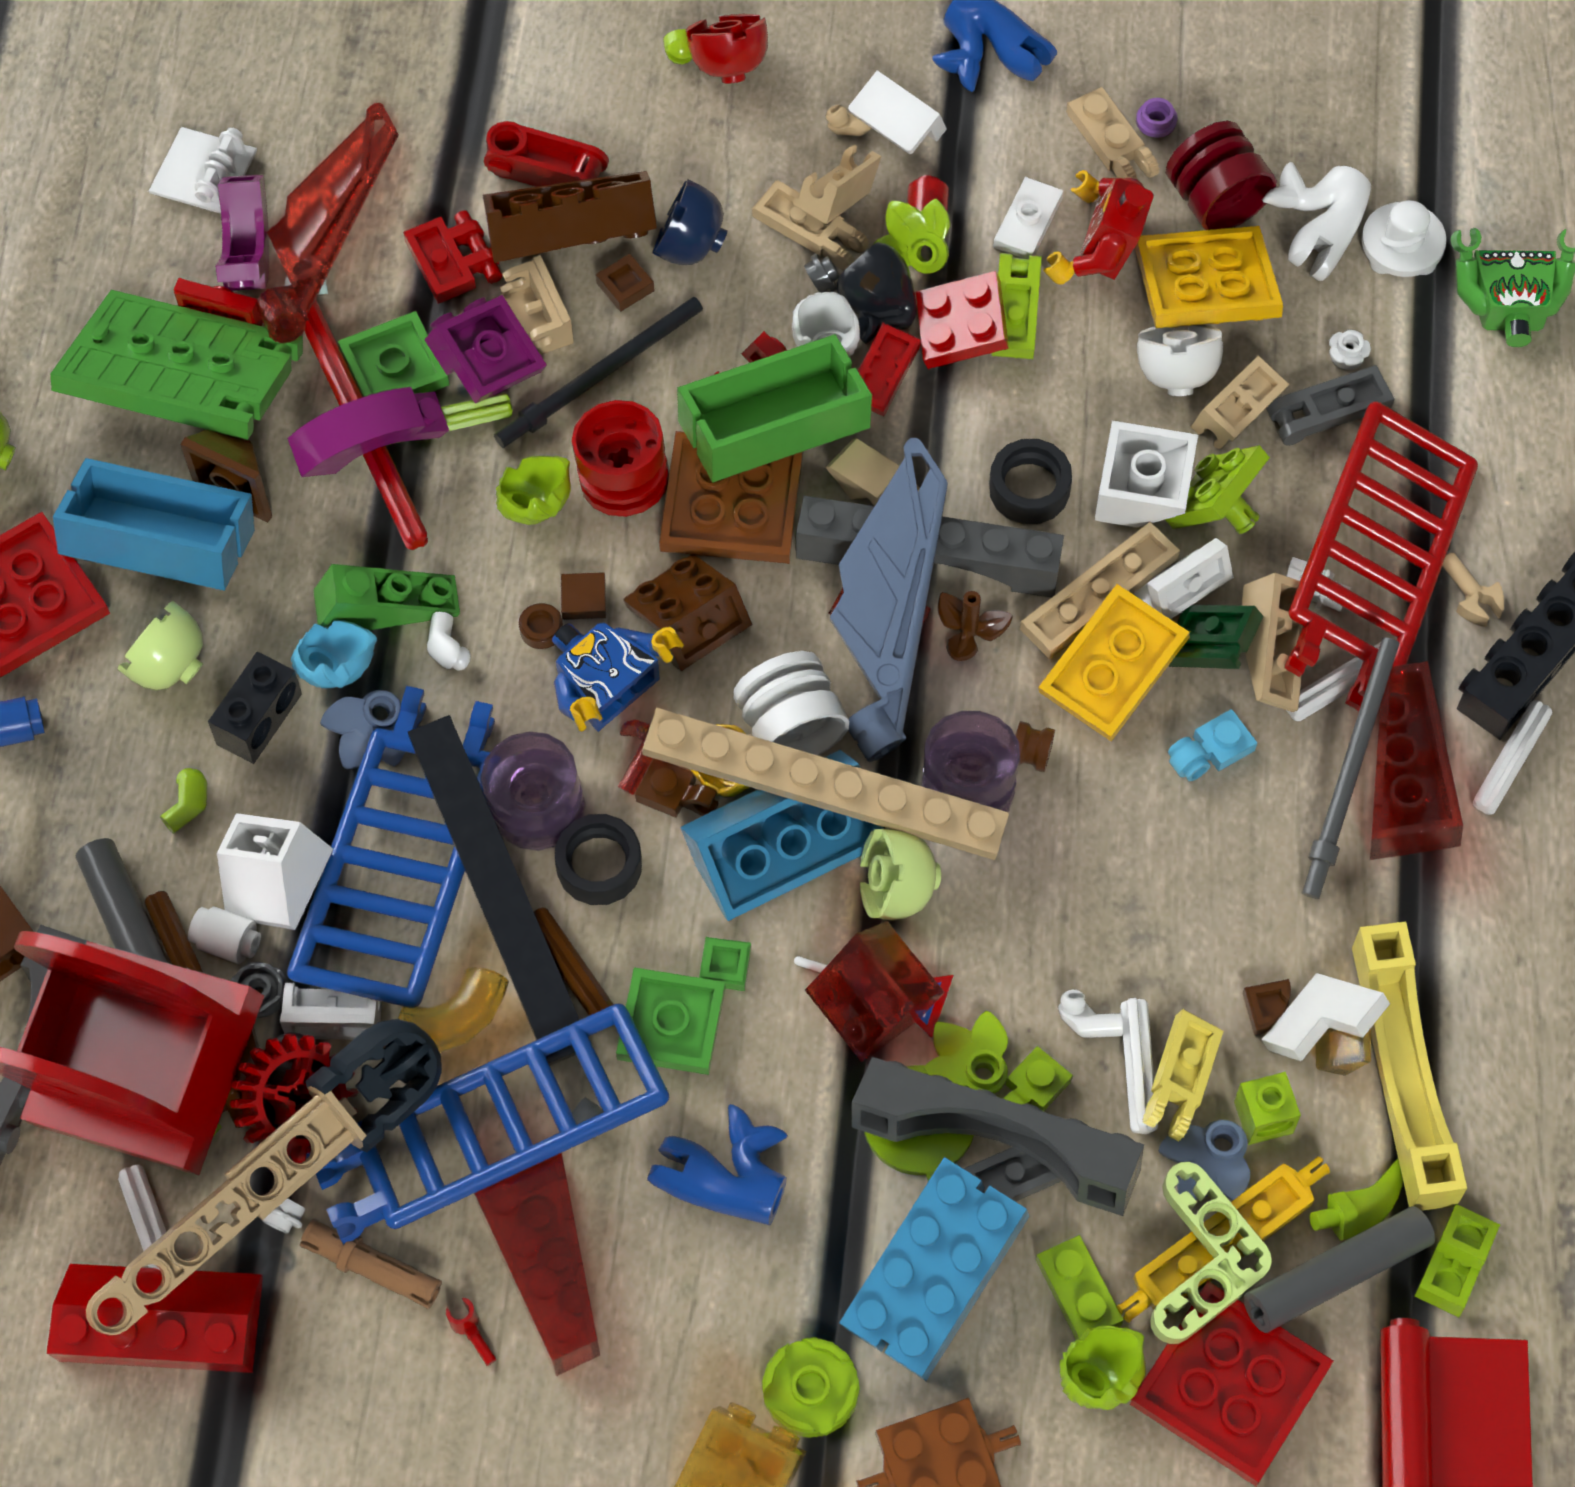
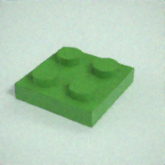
M416 311L338 341L339 349L362 397L404 387H412L414 393H425L449 386L448 375H446L425 342L428 334Z
M634 967L626 1008L655 1066L709 1075L726 990L725 982ZM619 1036L616 1058L620 1061L632 1062Z

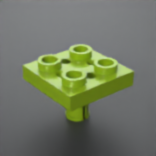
M1260 445L1244 449L1235 448L1219 455L1209 454L1194 469L1196 475L1190 481L1185 514L1165 519V521L1172 529L1221 520L1225 517L1238 534L1247 532L1255 525L1254 522L1259 520L1260 515L1249 506L1241 495L1269 460V455Z

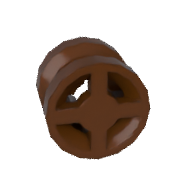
M1020 721L1009 764L1020 766L1026 763L1033 765L1036 771L1045 773L1053 745L1055 729L1046 727L1043 730L1033 729L1029 723Z

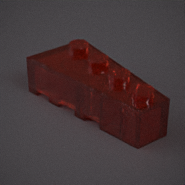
M1428 661L1392 667L1380 704L1370 860L1461 846L1463 821Z

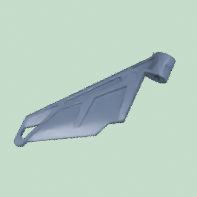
M910 438L903 446L904 460L839 563L844 593L830 616V621L880 699L862 708L849 718L848 731L853 739L858 742L857 745L868 762H873L886 756L906 740L903 728L948 486L944 475L918 438ZM914 456H921L930 469L919 491L917 490L912 461Z

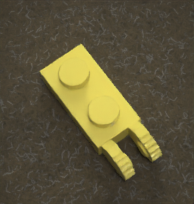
M1184 1009L1175 1015L1151 1089L1153 1095L1147 1103L1145 1114L1143 1115L1142 1120L1144 1124L1152 1128L1161 1121L1168 1101L1178 1105L1179 1108L1172 1118L1168 1136L1178 1142L1184 1138L1195 1110L1201 1105L1224 1032L1223 1030Z

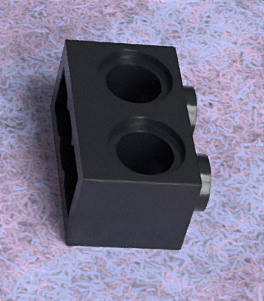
M257 651L208 720L216 745L254 764L302 695L295 670Z

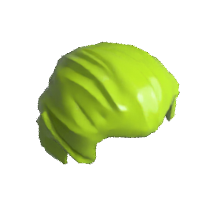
M530 456L523 458L517 469L506 467L503 477L499 479V485L496 487L497 509L506 519L526 525L539 524L550 517H555L562 510L571 492L570 461L559 456Z
M1109 1325L1092 1329L1088 1328L1079 1339L1070 1342L1067 1352H1063V1359L1059 1360L1062 1392L1073 1403H1078L1081 1407L1085 1406L1089 1409L1111 1410L1121 1403L1127 1404L1137 1393L1138 1387L1146 1374L1143 1334L1129 1328Z

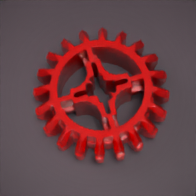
M285 1034L282 1043L277 1038L267 1039L266 1051L261 1048H253L250 1051L255 1065L247 1062L241 1063L238 1069L246 1076V1080L233 1081L231 1084L233 1089L242 1091V1098L231 1100L229 1104L231 1108L243 1109L244 1114L234 1120V1124L236 1127L250 1126L243 1138L246 1143L259 1141L260 1144L276 1130L266 1116L263 1100L269 1102L274 1107V1124L280 1127L305 1104L299 1103V1105H295V1102L289 1100V1097L280 1096L278 1093L294 1091V1094L300 1096V1099L307 1101L312 1099L305 1081L315 1073L311 1071V1067L315 1071H318L321 1067H330V1061L336 1055L334 1054L329 1057L331 1052L330 1043L320 1042L316 1046L315 1037L312 1035H303L298 1040L295 1034ZM293 1059L291 1070H286L282 1082L278 1085L266 1084L271 1073L279 1065ZM340 1083L331 1090L338 1101L342 1098L356 1097L359 1093L356 1088H346V1084ZM295 1136L288 1142L287 1154L291 1156L295 1163L305 1161L307 1153L311 1152V1144L305 1136Z

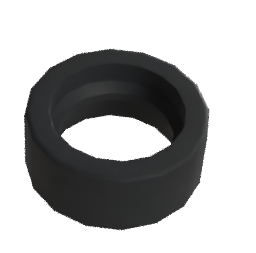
M1020 439L1007 444L996 454L990 470V498L996 509L1007 519L1021 524H1041L1054 519L1065 508L1071 492L1072 467L1065 453L1058 447L1041 439ZM1034 464L1052 473L1056 479V486L1054 491L1047 496L1027 499L1015 495L1006 487V474L1014 467Z
M588 814L572 821L561 832L555 845L557 876L567 893L575 900L589 905H609L625 898L636 887L642 873L641 847L634 830L622 819L608 814ZM593 838H607L622 846L625 853V864L615 877L605 881H589L579 877L572 866L574 850L581 843Z

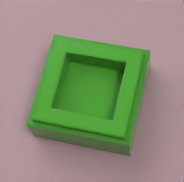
M706 937L699 978L725 982L726 989L745 991L751 943Z

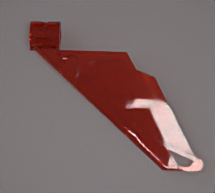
M381 103L372 104L366 110V119L287 196L285 215L275 226L273 225L267 231L291 283L288 286L267 289L259 296L256 303L258 313L267 333L275 342H292L303 334L306 328V321L309 320L307 315L399 137L395 126ZM375 120H384L385 124L374 136Z

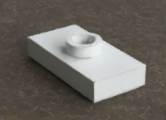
M1025 177L994 238L993 248L1022 259H1029V255L1035 256L1062 201L1063 190Z

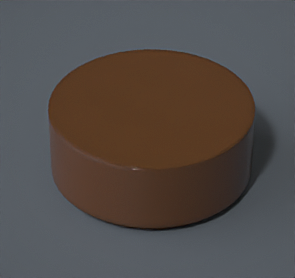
M545 603L533 604L527 607L519 618V630L522 640L528 646L535 649H547L555 645L552 639L555 633L563 626L560 612L554 606Z

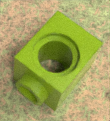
M1286 1071L1240 1083L1234 1104L1243 1131L1246 1134L1248 1145L1294 1133L1301 1114Z

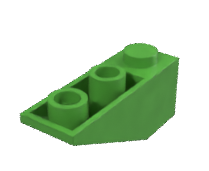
M331 564L313 590L317 622L325 628L332 625L334 620H344L368 630L431 621L432 614L435 612H445L453 617H458L460 614L455 575Z

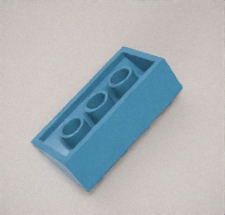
M842 750L824 757L861 768L858 762ZM762 790L751 792L680 827L695 866L727 921L862 856L865 842L871 831L874 829H884L879 825Z

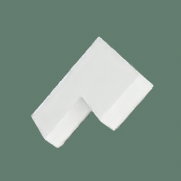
M1316 973L1263 1037L1262 1041L1268 1051L1302 1061L1328 1028L1363 1038L1390 1003L1382 992Z

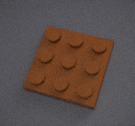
M676 431L659 541L660 552L790 564L804 451L712 483L697 456V447H692L685 432Z

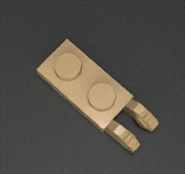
M1103 87L1067 103V115L1108 171L1112 170L1117 178L1137 179V174L1129 162L1131 160L1135 161L1146 177L1151 178L1159 174V164L1152 155V152L1148 147H1145L1143 141Z
M779 180L775 181L752 208V217L812 252L817 253L819 256L822 254L824 257L829 256L834 265L842 270H845L854 262V257L845 248L833 242L836 237L839 238L843 245L862 253L869 246L867 236L844 222L843 217L838 215L828 224H825L793 204L794 198L800 193Z

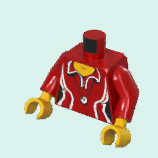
M1082 170L1075 177L1083 183L1079 187L1071 188L1070 190L1086 203L1094 202L1099 196L1100 198L1097 201L1080 255L1075 256L1071 262L1058 251L1053 252L1047 257V261L1051 266L1044 268L1043 271L1058 285L1065 284L1074 273L1078 277L1101 274L1115 280L1141 237L1154 197L1152 191L1145 189L1143 184L1137 179L1102 178L1099 182L1086 170Z

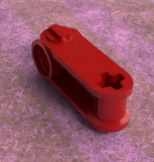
M503 121L493 125L486 136L487 152L483 162L488 171L501 178L511 179L535 187L599 178L600 173L605 171L609 164V158L605 152L595 146L522 126L511 121Z

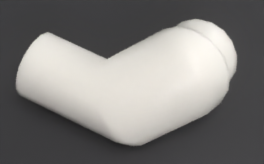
M435 612L431 617L427 651L442 667L446 669L454 668L457 671L464 670L470 662L471 655L467 648L460 647V644L451 637L453 616L445 612Z
M1068 990L1063 993L1058 1007L1061 1019L1079 1036L1083 1038L1123 1036L1122 1013L1096 1014L1086 1004L1084 1000L1085 995L1082 992Z

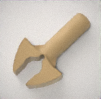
M1455 553L1446 554L1442 566L1465 595V600L1459 602L1456 612L1464 619L1486 627L1490 617L1479 606V601L1480 603L1488 604L1497 618L1500 619L1504 610V595L1500 583L1496 582L1490 587L1479 585Z

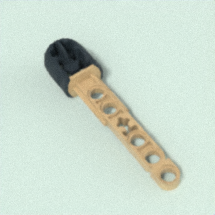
M400 1019L378 1022L364 1030L331 1059L330 1067H321L309 1077L305 1083L312 1099L225 1173L227 1180L127 1265L122 1278L113 1277L91 1297L86 1308V1317L90 1326L96 1331L110 1336L126 1331L148 1312L144 1305L161 1301L256 1217H259L261 1220L266 1218L349 1144L366 1153L384 1138L385 1130H394L425 1103L437 1088L442 1073L441 1054L429 1034L413 1022ZM382 1059L374 1068L368 1064L361 1068V1079L355 1087L367 1102H372L378 1097L389 1099V1101L375 1114H368L362 1120V1124L359 1127L352 1118L357 1113L346 1098L338 1101L331 1090L339 1083L345 1084L353 1076V1071L367 1060ZM398 1080L406 1083L403 1088L393 1087L390 1089ZM297 1135L305 1136L311 1144L310 1156L302 1163L293 1162L287 1154L288 1142ZM259 1167H267L274 1175L275 1182L273 1188L265 1195H257L250 1187L251 1174ZM219 1202L226 1205L233 1203L235 1208L232 1210L231 1216L234 1221L231 1224L221 1221L214 1225L209 1231L216 1234L217 1237L211 1241L207 1231L195 1224L196 1220L201 1217L203 1223L209 1224L219 1214L218 1209L215 1207ZM190 1231L197 1235L200 1241V1248L195 1257L189 1260H182L177 1256L174 1244L180 1234ZM153 1264L162 1273L161 1285L151 1293H143L136 1284L137 1273L145 1265ZM107 1298H117L123 1305V1317L114 1326H104L100 1323L97 1316L98 1307Z

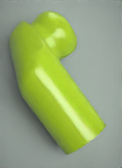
M185 768L176 777L178 803L160 816L162 822L173 834L202 813L207 806L208 783L200 770Z

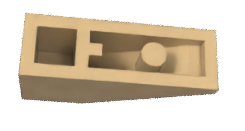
M1273 573L1247 583L1243 587L1242 605L1256 606L1264 616L1245 654L1256 700L1295 712L1298 711L1302 675L1298 677L1284 669L1289 655L1297 644L1303 628L1302 625L1293 621L1288 614L1300 581Z

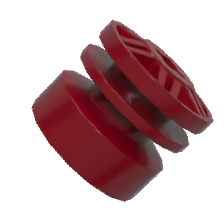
M1228 120L1210 124L1188 137L1173 152L1167 162L1165 172L1180 196L1184 200H1188L1190 210L1204 230L1235 228L1243 224L1267 204L1262 201L1263 197L1277 185L1274 174L1262 157L1254 153L1251 142L1245 137L1238 124Z

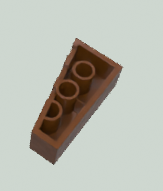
M647 171L483 194L494 263L582 244H598L607 241V239L620 236L624 238H639L646 236L649 230L657 229L651 180Z

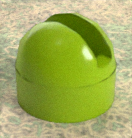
M686 29L673 30L664 36L665 53L669 60L680 65L687 64L692 60L687 43Z

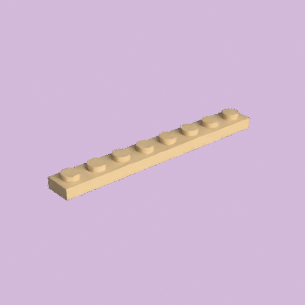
M657 707L643 746L642 755L885 828L904 831L922 839L995 860L1009 816V812Z

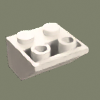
M236 813L217 852L225 910L254 920L256 924L295 930L333 848L301 822Z

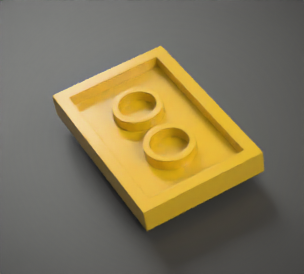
M1116 584L1038 687L1039 693L1112 742L1190 638V632Z

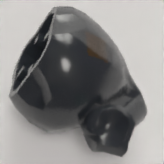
M876 242L838 277L837 293L843 295L854 313L858 314L860 339L865 344L876 337L883 323L899 330L909 328L913 324L917 310L913 282L904 258L895 248L885 243Z

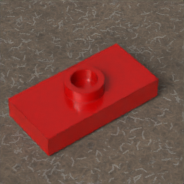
M178 278L173 289L178 306L262 326L263 318L256 298L234 293L223 286L211 287Z
M885 323L881 325L858 370L872 394L871 411L883 417L921 346V339Z

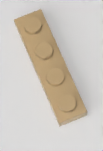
M1149 522L1023 619L1020 624V630L1048 659H1051L1074 641L1116 584L1134 594L1178 560L1180 550L1154 524Z

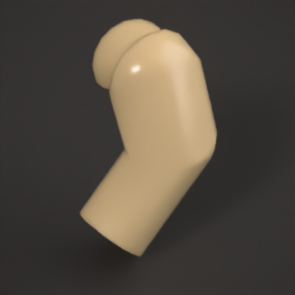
M841 105L832 106L826 113V119L829 122L828 128L836 135L863 136L872 129L860 119L848 113L847 109L843 106L841 107Z

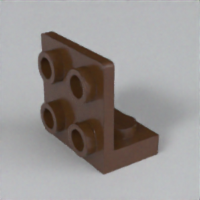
M690 555L677 560L670 569L653 580L640 584L634 592L623 599L628 609L657 631L665 627H672L676 631L684 646L682 648L673 647L669 651L673 655L671 661L673 666L680 671L691 666L753 625L736 584L696 555Z

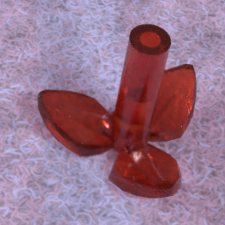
M636 719L625 722L620 730L621 736H633L642 740L618 785V788L631 795L635 794L653 760L651 757L642 755L643 746L651 724Z

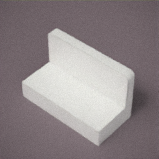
M878 70L848 107L852 115L908 154H912L927 135L937 142L947 130L941 115Z
M1215 538L1158 574L1136 591L1134 595L1169 619H1172L1234 578L1227 545Z

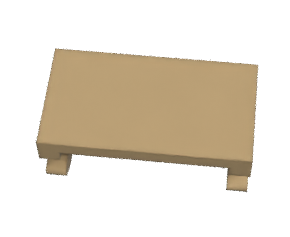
M850 146L844 151L840 165L819 180H817L816 172L805 178L800 194L794 198L793 204L823 223L828 224L870 193L882 156L871 151L863 163L857 166L854 162L857 146Z
M541 255L533 257L531 261L506 270L502 274L505 281L513 282L500 287L501 295L509 304L540 355L573 344L571 319Z
M1258 355L1201 411L1191 428L1198 435L1210 429L1217 437V440L1214 441V447L1218 449L1223 448L1229 440L1233 442L1289 386V383Z

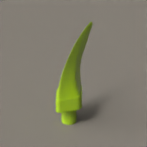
M1397 1159L1381 1178L1368 1188L1329 1194L1327 1209L1310 1213V1224L1313 1230L1319 1231L1331 1228L1339 1240L1343 1241L1382 1222L1393 1209L1403 1186L1399 1160Z

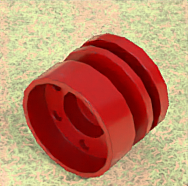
M622 400L598 404L582 415L574 426L571 442L583 497L594 509L611 516L627 517L643 513L657 504L666 492L669 480L664 437L659 419L647 407L633 401Z

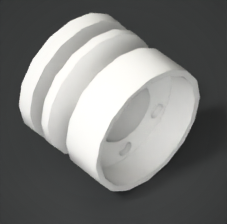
M796 651L771 658L749 671L734 688V700L742 710L744 721L750 727H753L752 736L814 755H820L838 743L849 730L850 721L839 698L830 691L831 682L823 672V665L820 659L813 652Z

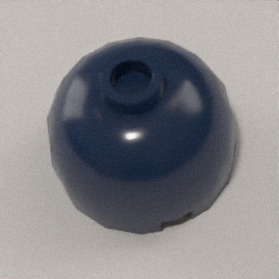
M687 179L667 213L669 216L664 228L661 227L652 250V254L678 265L698 263L705 258L710 250L718 253L728 230L721 227L724 212L717 197L703 186Z

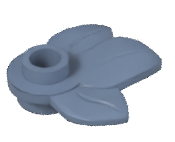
M375 690L365 695L363 699L343 697L326 710L320 724L324 728L342 735L339 740V758L344 768H359L373 730L377 728L394 730L400 713L401 702L396 695L389 691ZM375 707L384 708L388 713V718L384 720L376 719L373 716L372 709ZM385 747L381 760L395 767L401 761L405 752Z
M1216 1120L1209 1123L1205 1128L1190 1125L1181 1141L1179 1140L1178 1142L1167 1135L1159 1147V1153L1174 1162H1191L1199 1165L1223 1194L1232 1201L1244 1193L1249 1186L1251 1171L1244 1159L1248 1143L1247 1137L1243 1129L1232 1121ZM1223 1138L1230 1142L1232 1148L1228 1151H1221L1216 1148L1214 1142L1217 1139ZM1177 1176L1179 1181L1177 1184L1178 1193L1181 1194L1187 1191L1195 1200H1199L1192 1191L1196 1185L1195 1180L1190 1177L1184 1181L1180 1176Z

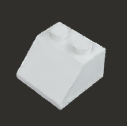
M1112 421L1095 521L1138 528L1145 526L1149 522L1155 523L1185 514L1198 435Z

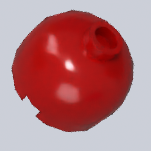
M758 14L719 16L720 22L714 23L709 27L707 26V19L687 27V43L693 61L707 75L721 77L722 83L731 84L744 81L746 79L745 73L755 70L765 58L768 49L767 24L765 17L760 19Z

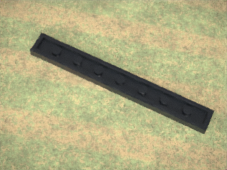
M445 716L407 731L409 740L535 1039L538 1040L579 1021L574 1005L451 716ZM572 1045L546 1056V1059L551 1066L575 1056L576 1053Z

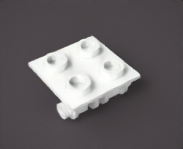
M181 127L149 189V193L221 214L218 192L219 181L222 177L245 176L257 152V148L244 145L242 133L235 128H228L227 131L221 132L220 136L216 137Z

